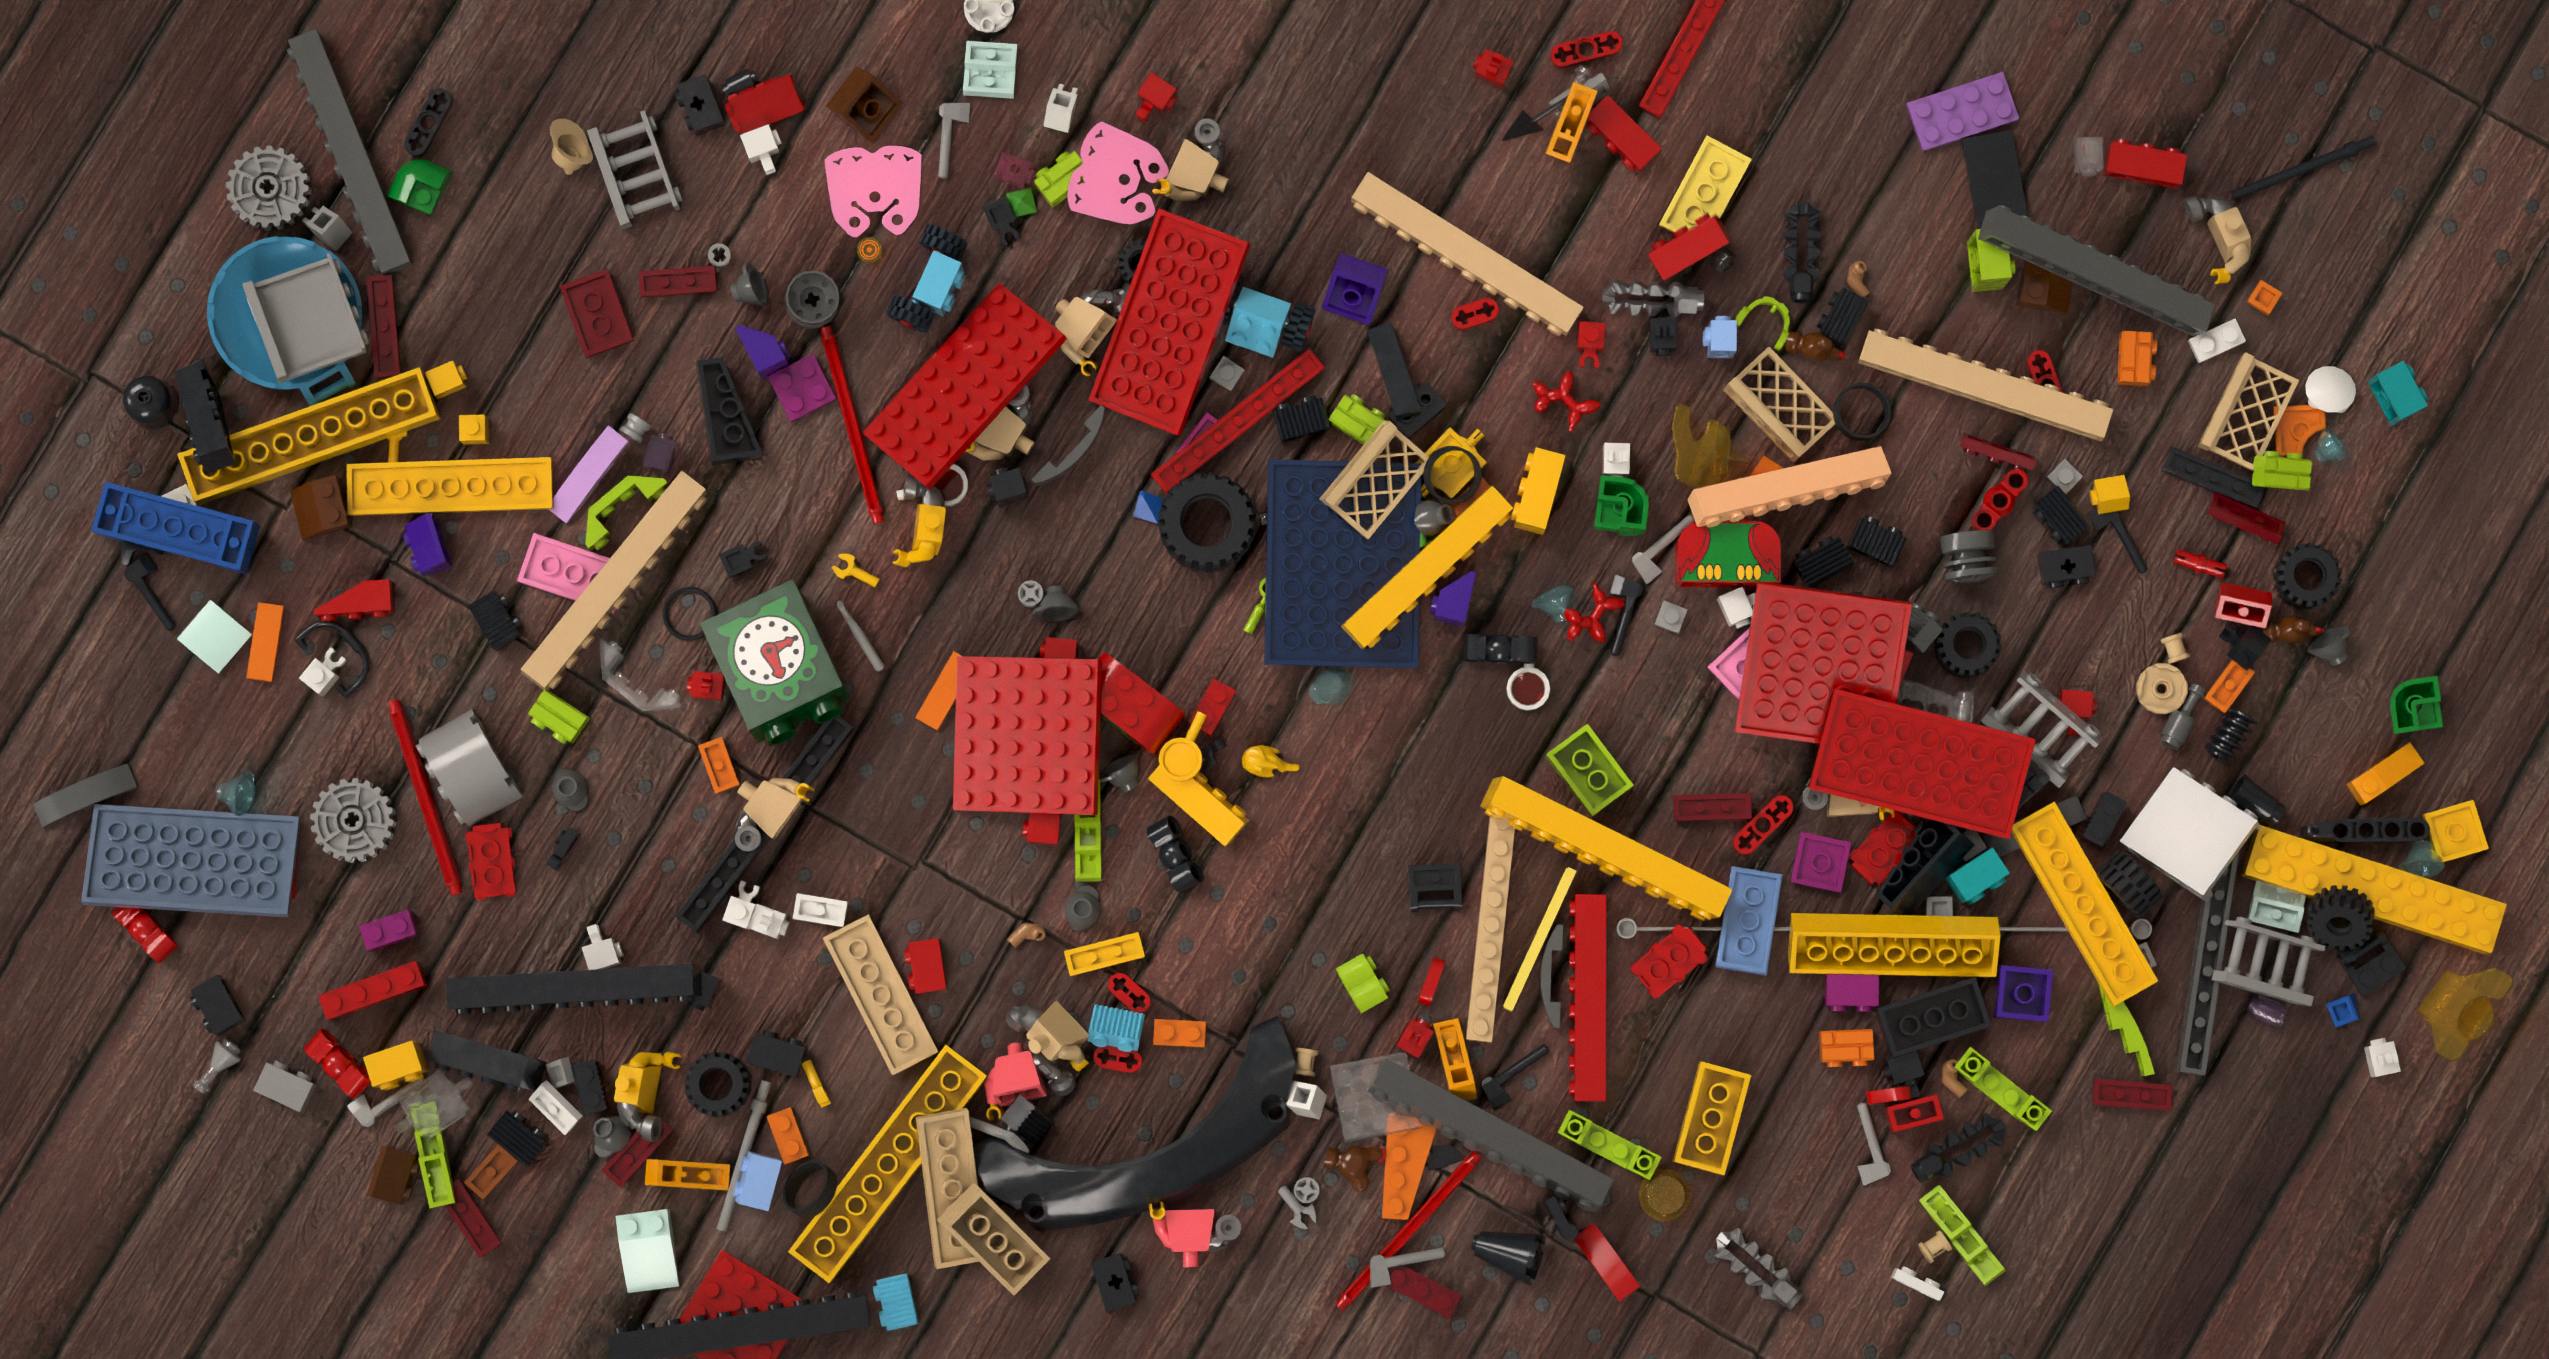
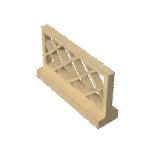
M1770 347L1765 349L1723 389L1793 463L1835 425L1833 412ZM1767 355L1775 363V371H1761V361ZM1746 375H1757V388L1747 387L1741 379ZM1761 375L1775 376V389L1761 388ZM1779 376L1789 377L1793 381V390L1779 389ZM1761 393H1775V406H1766L1761 401ZM1779 394H1793V407H1780ZM1797 395H1806L1810 399V408L1797 407ZM1779 411L1792 412V425L1783 424L1779 420ZM1797 412L1810 413V426L1797 425ZM1815 413H1824L1830 422L1826 426H1815ZM1797 430H1810V441L1805 446L1797 439Z
M2245 352L2241 356L2198 447L2206 451L2210 450L2254 472V462L2251 464L2243 460L2240 450L2253 446L2256 455L2263 456L2299 380L2254 359V356ZM2255 366L2264 370L2267 377L2266 381L2254 384L2251 373ZM2283 379L2291 383L2287 393L2277 395L2273 384L2274 381ZM2249 380L2250 386L2245 387L2247 381ZM2269 383L2273 397L2260 401L2256 387ZM2252 389L2256 403L2243 407L2240 399L2241 393ZM2285 397L2282 404H2280L2279 399ZM2275 400L2278 412L2275 416L2266 418L2262 404ZM2238 403L2239 409L2234 410L2236 404ZM2258 406L2263 420L2249 424L2245 410ZM2241 412L2245 426L2232 430L2229 418L2232 414ZM2273 420L2272 425L2270 427L2268 421ZM2264 423L2267 435L2265 438L2255 441L2251 427ZM2227 425L2228 431L2223 433L2225 426ZM2247 429L2251 443L2238 447L2234 433ZM2230 434L2234 445L2233 449L2224 451L2216 447L2220 437ZM2262 443L2260 449H2258L2257 444ZM2236 451L2237 456H2235V455H2233V454H2231V453Z
M1383 421L1319 500L1333 509L1363 537L1369 539L1422 475L1429 457L1398 431L1393 423ZM1395 436L1402 442L1403 453L1390 454L1389 443ZM1407 447L1413 452H1407ZM1407 455H1417L1424 462L1417 470H1409ZM1403 456L1404 471L1391 472L1390 457ZM1385 457L1386 472L1374 473L1373 462L1376 458ZM1369 468V474H1364ZM1404 474L1405 485L1401 489L1392 490L1391 475ZM1387 475L1388 490L1375 491L1374 476ZM1363 477H1369L1370 492L1357 493L1358 480ZM1351 489H1353V493H1352V494H1348V492H1349ZM1388 494L1389 504L1385 509H1376L1375 495ZM1371 495L1372 510L1359 511L1358 496ZM1344 497H1353L1354 512H1344L1338 506ZM1372 513L1373 524L1366 531L1360 526L1359 514ZM1349 515H1354L1355 520H1353Z

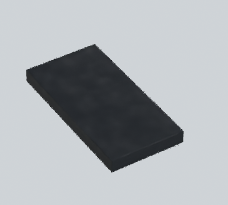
M2012 130L1963 138L1961 143L1977 229H1981L1986 211L2000 205L2011 208L2012 212L2019 216H2028Z

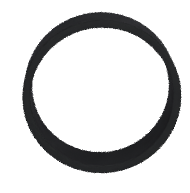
M1856 383L1847 387L1836 398L1833 406V418L1842 434L1853 440L1865 441L1876 437L1887 427L1891 418V406L1885 393L1877 386L1869 383ZM1866 389L1874 393L1881 400L1885 417L1879 431L1870 435H1860L1850 431L1844 425L1839 414V405L1847 391Z
M1445 446L1433 452L1426 461L1423 471L1424 483L1430 494L1443 502L1451 504L1461 503L1471 498L1478 490L1482 477L1481 467L1477 458L1471 452L1458 446ZM1462 451L1469 456L1473 463V482L1470 488L1461 496L1451 499L1442 498L1434 491L1431 484L1432 467L1435 461L1444 453Z
M810 1160L798 1166L791 1173L784 1186L783 1201L785 1206L801 1218H811L821 1213L835 1195L837 1188L835 1172L818 1160ZM824 1169L825 1182L818 1197L808 1206L796 1209L795 1196L802 1181L811 1173Z

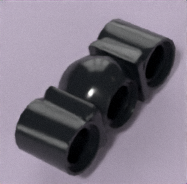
M1465 634L1463 661L1536 664L1538 638L1491 635L1489 637L1488 635Z
M1169 815L1147 827V835L1154 844V848H1160V861L1166 868L1170 869L1167 874L1169 875L1171 885L1177 892L1182 893L1204 880L1203 872L1196 863V859L1190 860L1192 855L1190 846L1186 841L1180 839L1184 835L1175 817Z

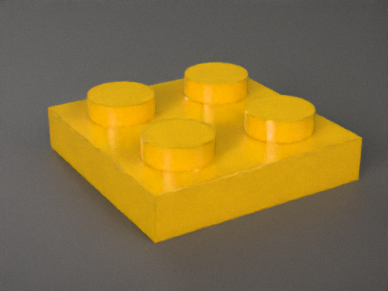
M2474 800L2423 814L2424 820L2427 821L2430 827L2429 838L2438 864L2489 849Z

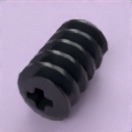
M2228 709L2227 715L2229 718H2222L2221 723L2223 726H2217L2216 732L2218 735H2211L2210 740L2213 744L2206 743L2205 745L2206 751L2214 759L2227 766H2231L2226 760L2227 757L2236 759L2232 750L2241 751L2242 749L2237 743L2238 740L2247 742L2243 733L2252 734L2253 731L2248 726L2249 723L2258 725V722L2250 715L2234 709Z

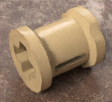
M2183 633L2160 640L2161 644H2164L2169 656L2168 664L2190 657V654L2186 653L2182 642Z
M1296 1048V1064L1298 1067L1296 1074L1315 1077L1313 1067L1318 1051Z
M1941 1231L1936 1232V1236L1925 1243L1920 1242L1918 1244L1920 1251L1930 1264L1934 1262L1935 1257L1944 1251L1952 1250L1951 1245Z

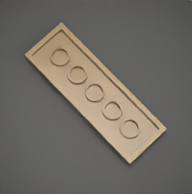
M869 914L823 937L892 1076L938 1053L939 1051Z
M967 1108L916 1117L934 1266L936 1269L979 1262L937 1220L973 1183L978 1186L969 1111Z

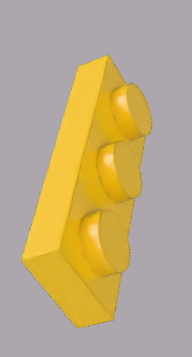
M1139 932L1064 951L1070 976L1145 957Z

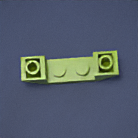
M627 476L588 509L585 545L591 551L595 548L598 551L609 542L607 538L611 534L598 519L601 516L606 518L615 511L614 506L620 500L625 502L635 494L634 489L636 487L651 502L653 499L657 501L670 485L664 478Z
M1969 1047L1954 1068L2010 1115L2034 1131H2037L2052 1110L2034 1096L2025 1093L1990 1065L1991 1062Z
M1571 1110L1568 1111L1558 1131V1134L1648 1180L1651 1179L1661 1159V1156L1639 1145H1635Z

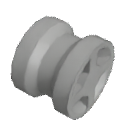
M630 413L627 417L628 422L626 425L621 426L619 431L641 444L644 440V433L649 431L652 426Z
M1031 580L1022 583L1018 589L1020 602L1029 608L1039 606L1044 597L1041 585Z
M1304 1177L1296 1182L1294 1194L1303 1203L1313 1202L1319 1195V1185L1314 1179Z

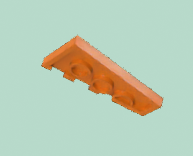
M1388 1115L1382 1218L1408 1220L1436 1128L1433 1126L1427 1127L1422 1125L1418 1118L1414 1116Z

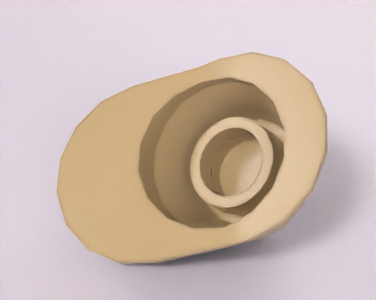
M556 119L550 126V134L553 140V161L562 167L567 175L580 169L584 164L591 163L593 154L587 137L579 125L567 119Z

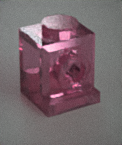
M1003 151L994 177L996 180L1024 189L1026 183L1031 184L1035 170L1032 169V162ZM1018 166L1020 172L1013 174L1011 173V168Z

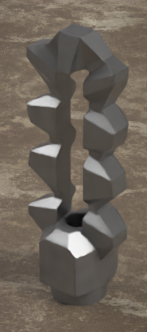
M1613 279L1611 284L1603 289L1602 302L1609 306L1610 314H1615L1628 307L1631 315H1637L1643 308H1647L1650 316H1656L1663 309L1667 308L1670 317L1675 318L1681 313L1696 314L1697 311H1703L1704 291L1698 290V287H1685L1679 282H1673L1667 288L1659 281H1652L1647 286L1638 280H1633L1628 285L1622 280ZM1615 292L1618 294L1630 293L1631 295H1669L1674 297V302H1653L1646 299L1635 301L1628 298L1618 300L1615 298Z
M1739 1228L1732 1232H1721L1716 1238L1717 1250L1714 1256L1719 1259L1732 1261L1731 1271L1735 1273L1745 1272V1282L1749 1286L1763 1285L1762 1298L1777 1300L1782 1306H1786L1791 1311L1804 1296L1799 1291L1800 1289L1791 1282L1789 1271L1786 1268L1774 1271L1772 1256L1766 1254L1760 1257L1758 1254L1759 1247L1755 1241L1745 1244ZM1732 1240L1778 1278L1772 1287L1725 1249Z

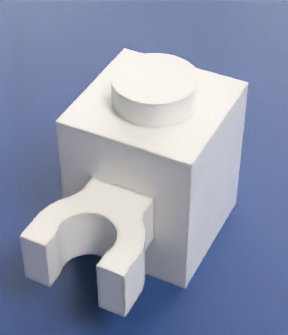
M1059 84L1058 89L1053 88L1046 108L1044 127L1068 133L1075 113L1078 88L1073 87L1070 93L1063 91L1064 85Z
M768 124L740 135L750 162L753 163L761 160L766 175L776 172L770 156L779 153L777 145L782 144L777 130L771 131Z
M1604 443L1602 475L1628 477L1630 471V443Z
M1740 587L1718 597L1717 601L1729 627L1735 625L1738 629L1751 623L1750 618H1752L1753 612L1751 606L1754 605L1755 593L1746 596L1743 587Z
M331 647L326 652L323 663L315 658L299 677V679L323 697L339 679V676L333 671L343 666L347 661L341 656L339 661L333 662L331 657L336 651Z
M740 881L739 898L730 897L723 921L750 930L748 925L756 907V904L751 903V901L758 894L760 887L754 885L753 891L748 894L744 891L746 882Z
M756 904L748 928L779 940L780 935L785 936L790 921L786 920L788 915Z
M599 925L588 926L587 931L592 944L582 947L588 970L606 969L622 964L620 957H623L624 954L620 942L615 943L613 938L603 940Z
M2386 1038L2371 1040V1046L2364 1047L2371 1077L2401 1072L2394 1041L2386 1042Z
M1294 1081L1285 1106H1288L1296 1115L1320 1120L1327 1095L1316 1085Z

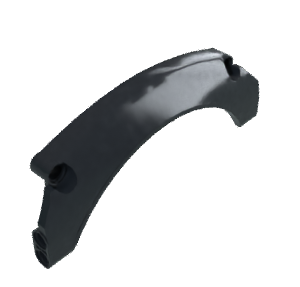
M1278 1016L1252 1026L1247 1049L1239 1071L1218 1105L1190 1132L1172 1144L1149 1155L1110 1165H1068L1032 1156L1014 1148L1001 1138L989 1135L972 1142L976 1169L988 1195L1018 1213L1024 1211L1030 1226L1036 1231L1094 1225L1148 1211L1149 1204H1152V1209L1160 1207V1202H1163L1164 1205L1171 1203L1222 1177L1244 1163L1289 1127L1291 1120L1285 1102L1288 1101L1298 1068L1295 1056ZM1277 1113L1283 1114L1279 1120H1272L1273 1115ZM1036 1213H1044L1040 1219H1033Z

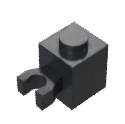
M1676 317L1650 318V352H1656V356H1670L1671 352L1676 351Z
M2233 621L2218 636L2223 641L2234 645L2227 656L2246 671L2272 641L2252 625L2243 633Z
M1917 1051L1886 1060V1066L1882 1068L1887 1082L1891 1081L1892 1085L1903 1082L1905 1087L1910 1086L1912 1098L1920 1096L1914 1078L1924 1076L1925 1074Z

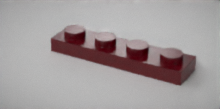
M393 275L366 277L374 377L376 379L390 378L401 374Z

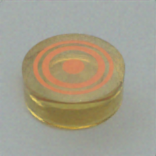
M866 237L857 245L858 257L864 263H875L882 256V246L875 238Z

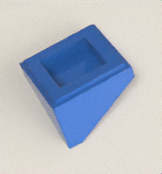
M1140 491L1133 517L1158 524L1163 498Z
M2355 993L2326 1003L2335 1027L2360 1019Z

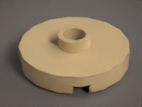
M2157 663L2147 667L2140 674L2136 683V695L2140 704L2154 714H2168L2177 710L2184 703L2188 694V684L2184 675L2177 667L2166 663ZM2158 685L2165 687L2164 694H2160L2157 691Z

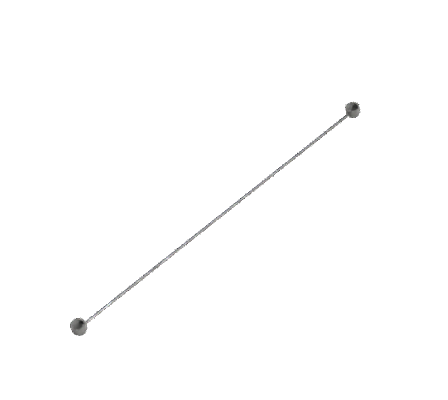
M1624 918L1617 923L1616 932L1619 937L1630 939L1637 931H1673L1674 927H1637L1632 919ZM2146 919L2135 920L2130 927H2127L2131 935L2138 940L2146 939L2152 933V926ZM1692 927L1694 931H1721L1722 928ZM1774 927V931H1790V927ZM1999 927L2000 931H2068L2066 927Z

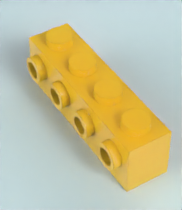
M1159 765L1148 778L1224 846L1230 844L1249 822V819L1245 817L1247 815L1246 812L1236 804L1234 806L1226 800L1227 796L1223 791L1218 788L1213 789L1206 783L1208 779L1201 772H1198L1190 780L1180 782L1166 776Z

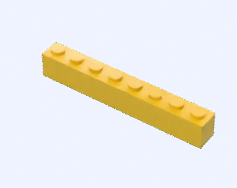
M1493 486L1489 487L1341 627L1361 649L1366 646L1372 648L1381 639L1379 634L1385 628L1390 631L1400 621L1397 617L1404 610L1408 614L1418 605L1416 599L1422 593L1427 596L1437 587L1434 582L1440 576L1444 579L1456 569L1453 566L1459 559L1462 561L1466 560L1474 552L1471 547L1478 541L1481 544L1484 543L1493 534L1490 530L1496 524L1501 527L1511 517L1509 512L1513 507Z

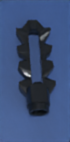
M1798 202L1792 209L1784 211V216L1791 225V227L1784 230V238L1791 245L1784 249L1783 256L1792 265L1783 270V276L1790 283L1791 302L1794 303L1811 302L1813 284L1820 276V270L1812 264L1820 257V249L1815 247L1813 243L1820 238L1821 231L1815 228L1814 225L1819 219L1821 211L1813 209L1808 202ZM1797 215H1808L1807 272H1796Z
M1986 1112L1982 1114L1977 1126L1969 1122L1962 1127V1134L1960 1136L1954 1132L1947 1134L1943 1147L1935 1142L1929 1144L1925 1155L1910 1165L1911 1170L1920 1183L1925 1180L1928 1181L1936 1175L1949 1177L1953 1173V1164L1966 1167L1971 1163V1155L1983 1157L1987 1155V1146L2005 1145L2003 1137L2006 1127L2002 1120L1992 1118ZM1990 1125L1992 1133L1995 1134L1993 1137L1944 1164L1939 1155L1940 1153Z

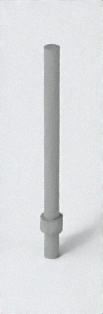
M761 1080L756 1099H753L751 1103V1116L716 1228L721 1231H727L735 1205L736 1197L733 1196V1190L736 1181L740 1182L741 1160L743 1156L747 1157L748 1151H751L761 1115L765 1113L768 1104L765 1102L771 1083Z

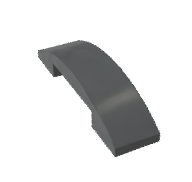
M1100 406L1084 423V427L1089 431L1087 436L1057 468L1048 461L1032 479V483L1035 486L1049 483L1063 476L1085 457L1095 443L1102 428L1105 417V408L1103 406Z
M127 763L59 790L37 801L33 806L42 828L108 798L117 797L138 788V785Z
M2077 795L2056 804L2069 827L2087 819ZM2012 832L2010 839L1990 834L1982 836L1988 850L1994 848L1999 857L2020 848Z
M1557 925L1548 939L1540 967L1541 999L1553 1029L1560 1028L1561 1002H1550L1552 951H1562L1563 925Z

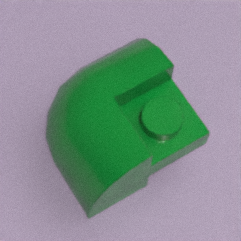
M417 159L409 161L396 173L386 198L432 216L441 194L444 195L453 170L427 160Z
M1601 475L1594 529L1619 532V536L1643 534L1646 531L1649 508L1648 496L1644 489L1635 480Z
M2438 676L2411 679L2401 683L2394 689L2390 697L2393 734L2443 727L2439 703L2441 696Z

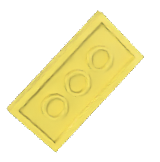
M1706 136L1659 226L1673 233L1685 225L1688 229L1696 225L1695 220L1706 213L1710 216L1716 213L1720 219L1752 159Z

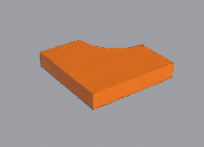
M2310 405L2287 406L2274 431L2275 452H2280V457L2287 458V453L2303 454L2304 445L2308 438L2315 433L2326 430L2325 411L2314 409ZM2277 406L2272 408L2273 416L2278 412Z

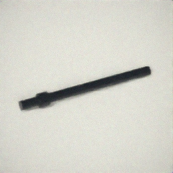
M2370 136L2358 142L2351 141L2345 143L2340 149L2231 191L2232 198L2235 201L2345 157L2349 159L2357 156L2358 152L2375 146L2376 140L2374 136Z

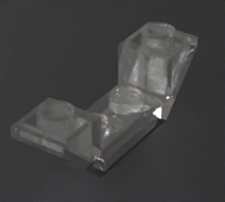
M603 639L600 641L602 679L644 714L676 711L684 707L679 702L682 697L671 688L667 692L661 688L653 699L647 703L646 701L649 697L640 689L631 690L627 686L629 680L619 672L615 675L612 674L625 658L620 654L623 649L612 640L609 643Z

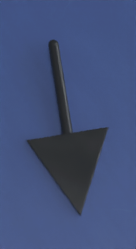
M1568 96L1534 118L1522 110L1502 138V141L1543 131V128L1537 121L1565 104Z
M1385 1141L1382 1143L1384 1147H1386ZM1432 1145L1428 1153L1430 1158L1427 1171L1462 1161L1466 1156L1451 1145Z

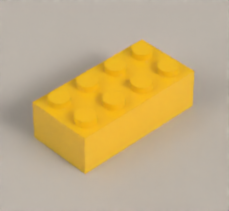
M1702 1061L1699 1062L1673 1162L1718 1175H1725L1751 1075Z

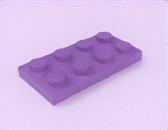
M2003 72L1906 104L1922 152L2019 121V116Z

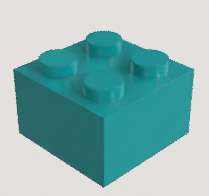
M2404 361L2380 372L2367 381L2391 427L2417 414L2428 406L2426 403L2428 398L2422 387L2418 388L2414 381L2416 376L2412 367L2409 364L2406 365Z
M1991 848L1944 879L1960 904L1968 902L1970 905L1985 896L1983 892L1985 889L1989 888L1992 891L2007 882L2005 876L2010 873L1994 848Z

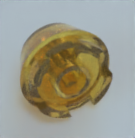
M1661 1169L1654 1171L1651 1179L1645 1178L1639 1189V1200L1643 1210L1656 1220L1670 1221L1678 1218L1686 1211L1690 1202L1691 1194L1687 1181L1673 1170Z

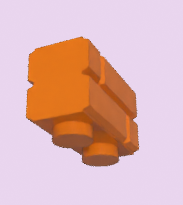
M2122 331L2119 334L2118 385L2148 386L2151 380H2155L2156 365H2151L2152 355H2156L2157 340L2153 339L2152 332Z
M1872 1029L1819 1032L1820 1062H1827V1067H1842V1062L1852 1061L1853 1066H1868V1061L1874 1060Z

